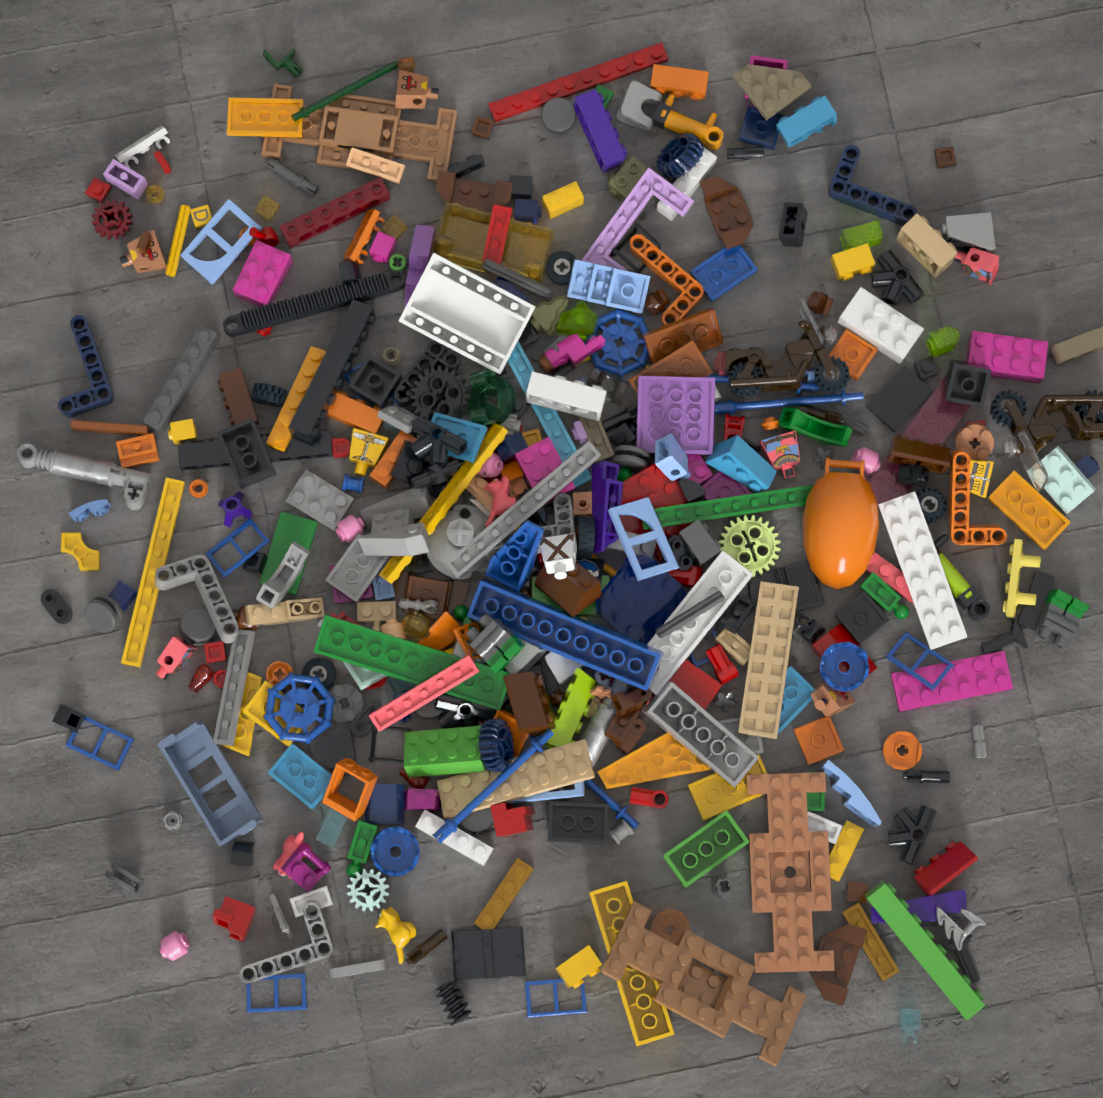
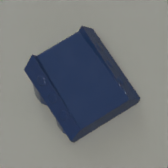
M375 784L365 810V822L371 824L403 825L404 785Z

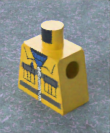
M970 459V492L986 498L994 462L991 460ZM950 465L946 474L948 477H950ZM958 474L956 482L963 481L964 474Z

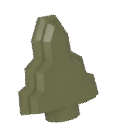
M563 295L553 298L550 302L542 301L537 305L532 304L536 307L528 323L532 325L535 332L538 333L542 330L550 337L556 331V325L560 322V314L565 311L569 299Z

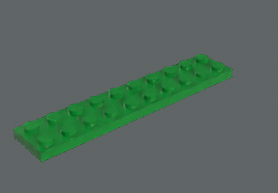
M326 614L313 651L317 654L416 685L463 658ZM475 662L479 672L445 692V694L500 711L507 691L503 676L510 673L502 670L495 674L491 670V666Z

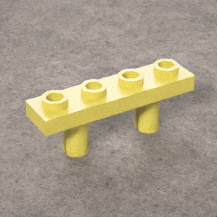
M1014 539V544L1010 545V556L1013 557L1012 563H1008L1007 574L1010 575V582H1006L1005 593H1008V600H1004L1003 612H1006L1007 618H1015L1016 606L1018 604L1036 606L1037 594L1019 593L1018 591L1021 568L1023 566L1040 568L1041 556L1024 555V543L1020 539Z

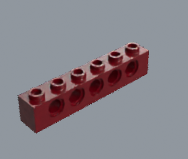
M379 177L280 225V229L289 248H292L391 200L382 178Z

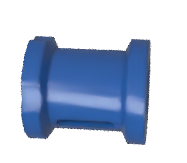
M345 474L342 490H354L362 494L365 478H356Z

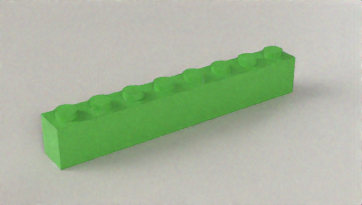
M882 880L864 896L963 1017L969 1020L985 1007V1004L982 1002L984 997L977 989L975 991L971 989L969 985L972 982L965 974L961 976L957 972L959 967L954 960L950 959L948 961L944 956L947 952L940 943L935 945L932 941L934 936L927 928L925 930L921 928L919 924L922 921L915 913L911 915L907 911L909 906L904 899L898 900L894 895L897 891L890 882L886 885Z

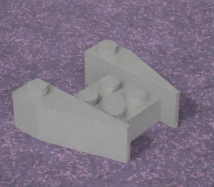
M426 486L406 490L360 510L367 529L371 528V534L357 537L364 555L413 556L430 552V537L424 523H414V519L423 517L433 504Z

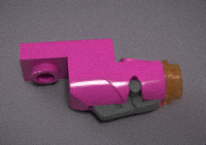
M577 334L568 337L561 335L544 351L538 361L546 372L567 363L568 359L573 366H576L604 347L605 340L602 335L594 336L585 345Z

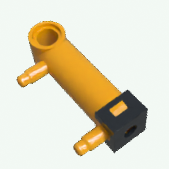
M673 94L669 95L665 103H659L652 118V125L661 129L665 127L679 134L693 133L707 149L717 150L720 148L723 132L720 128L713 127L717 117L716 113L711 114L705 125L673 111L671 107L675 98ZM716 136L718 140L711 141L709 137Z

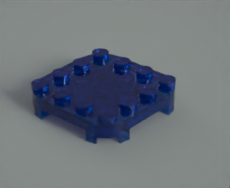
M643 554L636 555L642 570L659 565L649 556ZM627 557L623 560L625 562L624 565L603 589L602 596L597 599L596 613L619 634L647 645L656 634L655 630L667 621L687 594L682 585L668 572L638 581Z

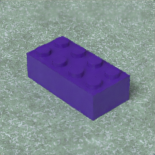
M593 89L575 97L573 106L602 173L621 166L625 161L627 152L624 145H620L617 139L619 138V133L616 127L613 128L611 125L612 117L610 112L604 109L602 94L597 93V90Z

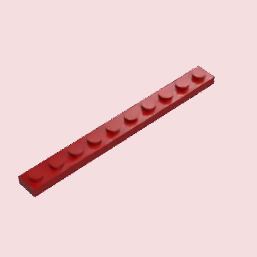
M661 42L488 103L494 122H498L543 106L553 98H566L597 87L598 84L603 85L651 68L653 64L659 65L668 62V56Z

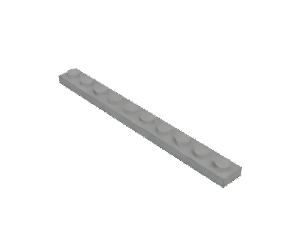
M588 441L472 539L469 544L465 545L446 561L444 565L456 578H459L600 458L601 454Z

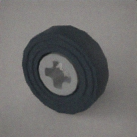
M566 251L553 253L547 259L545 265L548 278L555 284H569L573 262L576 257ZM561 263L567 267L563 272H560V269L557 268Z
M321 657L312 658L307 661L303 666L301 675L316 677L314 672L322 670L324 677L319 679L327 690L331 688L336 679V670L333 664ZM304 683L307 688H309L311 685ZM314 686L312 691L319 692Z

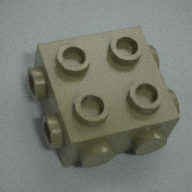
M634 156L629 160L626 159L621 164V169L617 174L614 172L608 178V192L614 198L618 197L623 202L648 169Z

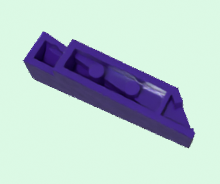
M607 461L598 462L591 466L592 517L594 518L595 525L593 553L605 551L608 545L619 538L608 510L621 505L623 482L617 481L620 465Z
M965 890L905 901L909 906L907 911L911 915L915 913L922 922H938L936 907H939L946 915L947 913H962L960 908L967 910ZM872 907L871 923H886L877 910Z

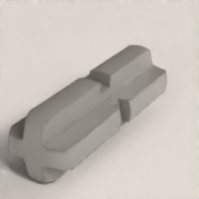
M974 725L972 732L973 740L975 741L976 758H985L987 753L985 742H983L985 739L983 725Z

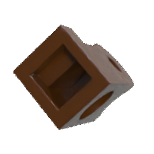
M637 687L635 691L624 695L621 690L614 694L611 701L619 716H622L645 706L651 698L652 692L650 688L645 691Z
M636 718L621 745L613 741L612 745L628 755L646 730L645 722Z

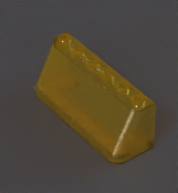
M446 202L434 237L433 253L457 265L492 274L482 268L484 262L482 258L492 212L487 213L473 207L468 208L458 203ZM511 218L500 265L542 284L555 231L548 227H539L529 222H520Z

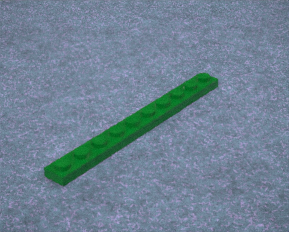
M813 485L654 508L661 527L691 523L698 519L699 521L797 507L806 504V499ZM641 520L643 530L651 529L643 520Z

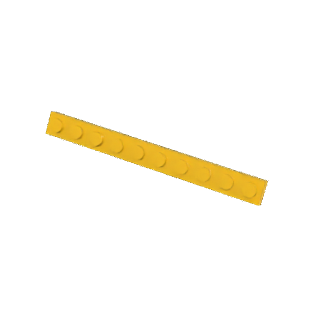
M496 423L493 424L483 439L474 463L464 462L418 522L424 523L428 535L434 532L440 520L446 516L450 507L457 502L459 495L470 485L472 478L480 472L482 465L493 455L498 444L505 439L508 430ZM392 556L379 573V576L392 584L399 578L401 571L411 562L413 556Z
M171 478L165 479L121 664L141 668L160 591L154 583L155 573L159 567L165 566L185 481Z

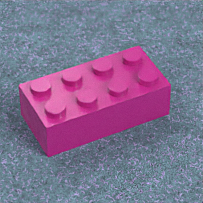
M972 331L968 340L966 362L988 365L992 370L991 377L1040 384L1044 379L1048 342Z

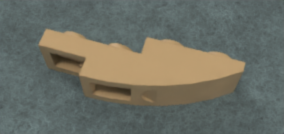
M322 598L287 600L279 602L273 609L264 604L245 606L247 626L291 623L322 618L325 615Z

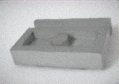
M396 404L379 410L377 416L407 434L413 432L411 430L412 423L418 418V416Z

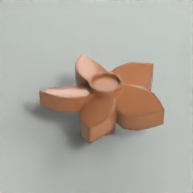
M605 685L596 686V688L590 691V694L598 696L600 700L604 699L605 696L613 697L610 694L611 689H605Z

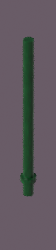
M393 61L306 108L301 107L300 111L291 115L292 120L295 122L303 117H309V114L398 68V63Z

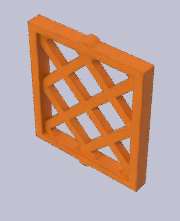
M476 621L453 630L466 656L470 654L473 660L482 658L475 649L466 644V639L472 643L466 635L470 630L468 629L469 626H475L482 632ZM461 629H464V630H465L464 634H462V633L459 632V631H460ZM473 652H475V653L477 654L476 657H473V656H472V653H473Z

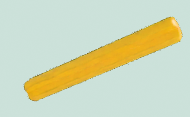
M181 205L165 270V274L170 277L176 276L191 210L188 205Z

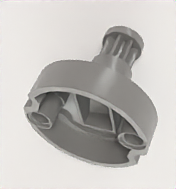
M455 505L453 510L447 512L446 516L440 520L434 532L429 535L430 552H427L428 559L434 569L448 579L465 582L470 581L475 574L483 576L486 573L490 561L486 560L484 556L459 578H456L444 565L446 561L487 528L485 524L489 517L479 508L471 505ZM463 511H468L471 515L469 518L463 519L460 517V514Z

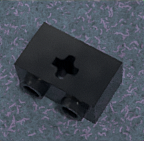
M784 203L779 239L784 246H803L808 214L803 203Z

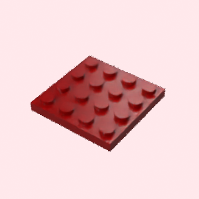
M655 463L622 481L621 505L649 497L653 508L687 504L676 480H670ZM620 515L625 531L639 535L652 532L651 529L643 530L641 519L631 515ZM694 522L665 526L662 529L667 538L669 535H679L680 531ZM657 542L654 552L660 549ZM636 556L638 561L643 559L641 557Z

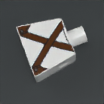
M575 533L541 539L539 547L547 573H555V578L564 579L567 576L566 571H573L575 569L577 554Z

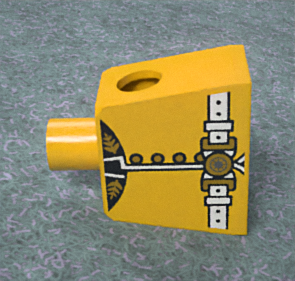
M353 428L349 459L357 464L354 471L355 474L365 476L368 467H376L389 445V438Z

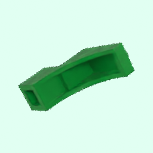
M784 407L777 423L778 426L786 431H796L797 435H806L820 445L846 447L853 430L848 426L817 419L797 408Z

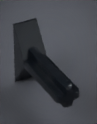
M1013 619L1010 632L982 643L981 649L984 654H988L1014 642L1024 648H1028V645L1016 619Z
M971 935L965 938L960 951L954 943L943 948L956 951L966 976L973 983L978 981L980 977L966 947L973 936Z

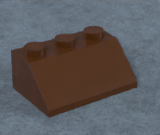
M897 435V437H893L891 440L887 463L921 465L931 472L944 474L950 465V448L942 443H934L933 445L928 444L923 439H916L914 441L909 440L907 436Z
M575 563L573 571H566L567 576L564 579L555 578V573H547L544 565L534 585L572 618L602 596L600 581L579 563Z
M532 671L503 676L518 730L537 737L544 734L548 729H555L554 722L556 718L549 706L550 698L545 693L543 677Z

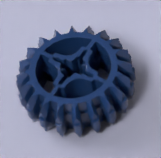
M688 132L682 133L679 137L676 136L668 145H665V148L661 150V154L658 155L656 163L658 164L659 171L665 177L672 180L680 178L681 175L685 176L688 171L690 172L695 167L696 163L700 162L699 158L703 156L704 145L701 140L693 133L689 134Z
M490 719L485 721L481 725V729H479L478 745L480 759H482V764L485 765L486 770L500 772L504 771L511 764V760H513V755L515 754L513 751L515 747L513 745L514 739L512 738V732H510V726L507 725L506 721H503V719Z

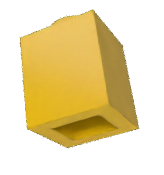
M193 419L170 423L171 429H168V435L175 445L183 444L184 441H198Z

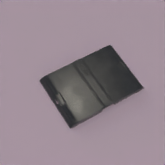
M808 560L770 569L768 572L763 571L761 576L759 573H755V577H752L747 583L751 601L755 604V616L761 581L799 587L795 612L825 605L818 578L810 569Z
M523 927L451 931L454 980L526 976Z

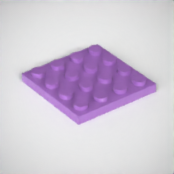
M639 376L637 447L649 453H655V441L672 433L686 454L713 455L716 378Z

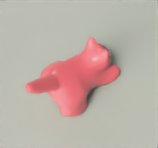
M503 476L501 481L494 479L484 488L486 491L491 492L493 496L491 513L485 527H488L495 517H500L517 502L515 497L508 495L510 484L507 476Z
M299 832L296 837L289 835L283 844V853L273 865L274 870H278L279 875H287L280 868L295 850L304 843L303 832Z

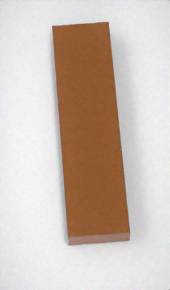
M72 420L70 426L73 431L134 436L150 434V429L147 425Z

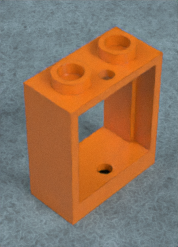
M344 758L336 763L322 803L349 819L356 821L365 813L378 776L372 773L370 769L356 764L354 760ZM345 772L366 783L358 804L338 793Z

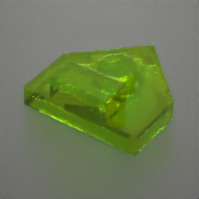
M581 300L576 304L577 306L569 311L566 310L560 315V321L557 326L558 333H564L568 336L577 334L581 339H587L588 334H595L598 322L597 315Z

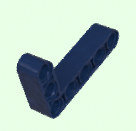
M855 145L845 147L828 190L830 198L904 226L910 219H906L903 214L909 213L914 217L917 214L916 208L850 182L860 156V150ZM852 153L854 154L855 158L850 159L847 157L846 154ZM840 170H846L849 174L842 175ZM839 186L842 191L836 192L833 187ZM851 193H857L860 198H852ZM868 200H875L877 205H870ZM891 206L895 211L888 212L886 207Z
M82 315L74 316L70 321V326L92 388L60 399L58 409L68 418L109 405L114 400V393L91 326ZM78 323H85L83 328L76 329ZM84 340H90L88 346H82ZM96 357L94 363H88L89 358ZM97 374H102L101 380L94 381V377ZM103 391H108L106 398H100V394ZM89 397L90 402L87 405H83L82 400ZM67 404H72L71 410L64 411V407Z

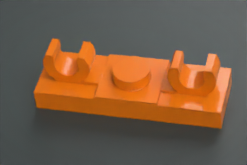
M376 209L367 210L343 257L345 261H353L358 264L364 263L359 259V255L366 256L368 252L361 249L369 242L372 230L380 231V228L376 227V222L384 223L385 221L383 218L378 217L380 212Z

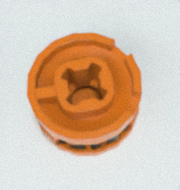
M275 661L267 668L266 678L274 686L288 676V673L292 672L294 674V671L288 663Z

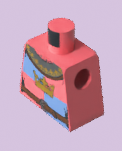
M973 247L970 248L968 254L958 250L954 261L963 264V272L989 285L992 284L999 269V256Z
M796 431L762 440L759 446L768 463L776 471L782 469L785 479L794 477L793 466L800 462Z
M173 636L157 660L161 667L156 674L166 680L170 673H178L196 651L197 647L186 643L181 636Z

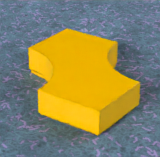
M81 532L61 533V552L74 556L80 571H100V551L89 549L83 542Z

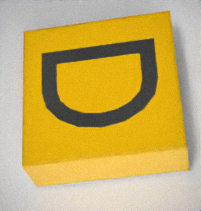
M208 204L190 210L196 229L206 226L212 219Z

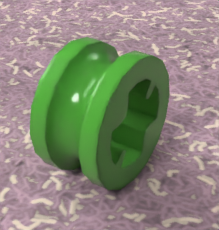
M401 254L391 256L389 260L391 270L401 272L405 270L406 259ZM394 260H402V266L398 267L397 265L396 267H394Z

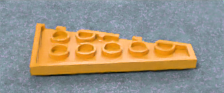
M666 733L599 770L597 773L606 789L712 769L671 735Z

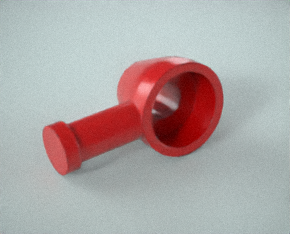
M255 227L249 230V235L260 239L262 243L272 247L279 244L278 235L272 227H265L262 231Z

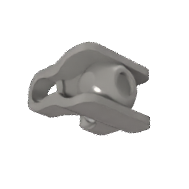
M632 81L622 96L616 120L641 130H650L653 121L642 112L641 105L645 103L658 105L661 102L662 95L637 81Z

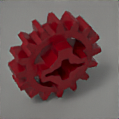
M106 199L105 205L100 202L101 207H95L96 214L91 215L94 219L91 223L95 226L94 230L96 233L100 232L102 238L107 235L108 240H111L112 236L118 240V235L120 234L125 237L124 231L130 232L128 225H133L132 220H130L133 215L129 213V207H124L125 204L122 201L118 204L116 199L113 200V203ZM122 212L124 214V222L121 220ZM101 218L104 220V222L102 223L103 226H101L100 224Z

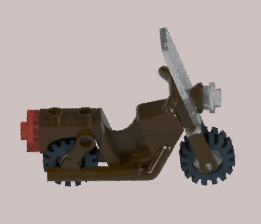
M799 293L796 295L797 305L804 320L799 322V326L804 329V333L799 341L788 343L785 346V352L780 359L776 361L770 360L765 350L759 347H750L745 350L731 348L728 351L717 352L718 358H714V368L718 369L719 375H729L728 381L732 394L739 395L740 398L747 397L748 399L751 395L753 397L756 396L757 392L798 390L802 386L816 356L819 362L815 370L816 385L820 387V390H826V393L830 394V392H833L835 394L838 390L841 392L842 388H845L847 382H849V368L846 366V362H842L841 358L834 359V356L830 358L824 347L826 343L833 345V341H837L836 329H833L832 326H829V328L822 326L819 329L802 294ZM761 366L767 377L762 376V372L760 371Z
M1004 390L1001 394L998 393L990 406V415L993 414L992 419H997L996 423L998 425L1002 422L1003 427L1007 424L1012 436L1015 437V439L1008 437L1007 441H1004V453H1007L1008 457L1012 455L1019 456L1037 491L1043 490L1049 479L1047 471L1038 456V452L1047 443L1054 440L1059 428L1066 426L1072 439H1081L1083 441L1100 439L1103 441V392L1101 391L1099 394H1097V390H1094L1093 393L1090 390L1082 395H1044L1040 399L1028 426L1023 418L1027 406H1025L1026 400L1022 401L1023 396L1020 395L1018 397V392L1015 391L1014 394H1011L1012 390H1008L1007 393Z

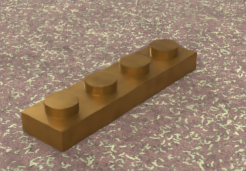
M517 858L474 924L481 929L495 928L534 868Z
M860 903L841 912L848 924L868 930L862 949L881 981L883 982L900 972Z

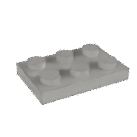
M305 470L286 499V503L335 532L337 523L344 518L355 499L310 471Z
M360 534L356 536L325 580L356 603H358L391 557L364 555L357 538L362 536Z

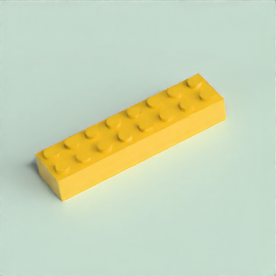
M627 881L589 892L607 954H609L633 903ZM627 965L621 979L616 981L635 1045L640 1046L675 1035L667 1008L653 1001L659 988V982Z

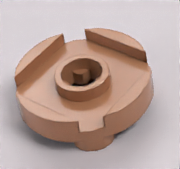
M970 423L956 434L955 446L956 449L964 450L972 460H985L993 450L994 438L986 426L980 423ZM977 438V441L980 443L976 447H972L969 441Z

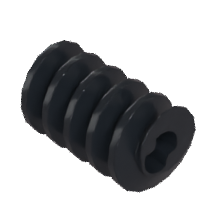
M450 981L433 990L440 991L436 998L443 997L440 1005H447L443 1011L450 1012L447 1019H454L451 1026L468 1018V1015L472 1012L471 1009L465 1010V1007L468 1005L467 1002L461 1003L464 995L457 996L461 989L453 988L457 981Z

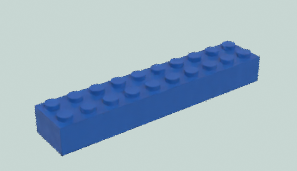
M486 578L480 580L467 617L479 621L485 614H489L494 619L499 618L518 638L645 691L651 687L664 654L661 650L578 616L572 618L561 609Z

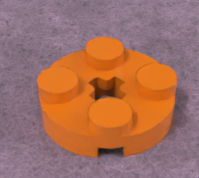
M898 731L891 734L885 740L882 754L885 763L892 768L907 770L914 767L920 761L922 746L912 733ZM901 745L907 750V753H904L903 756H900V753L897 752V748H900Z

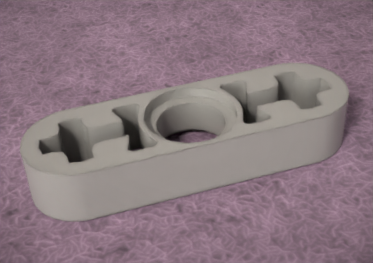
M384 959L329 969L330 979L387 969L386 961Z

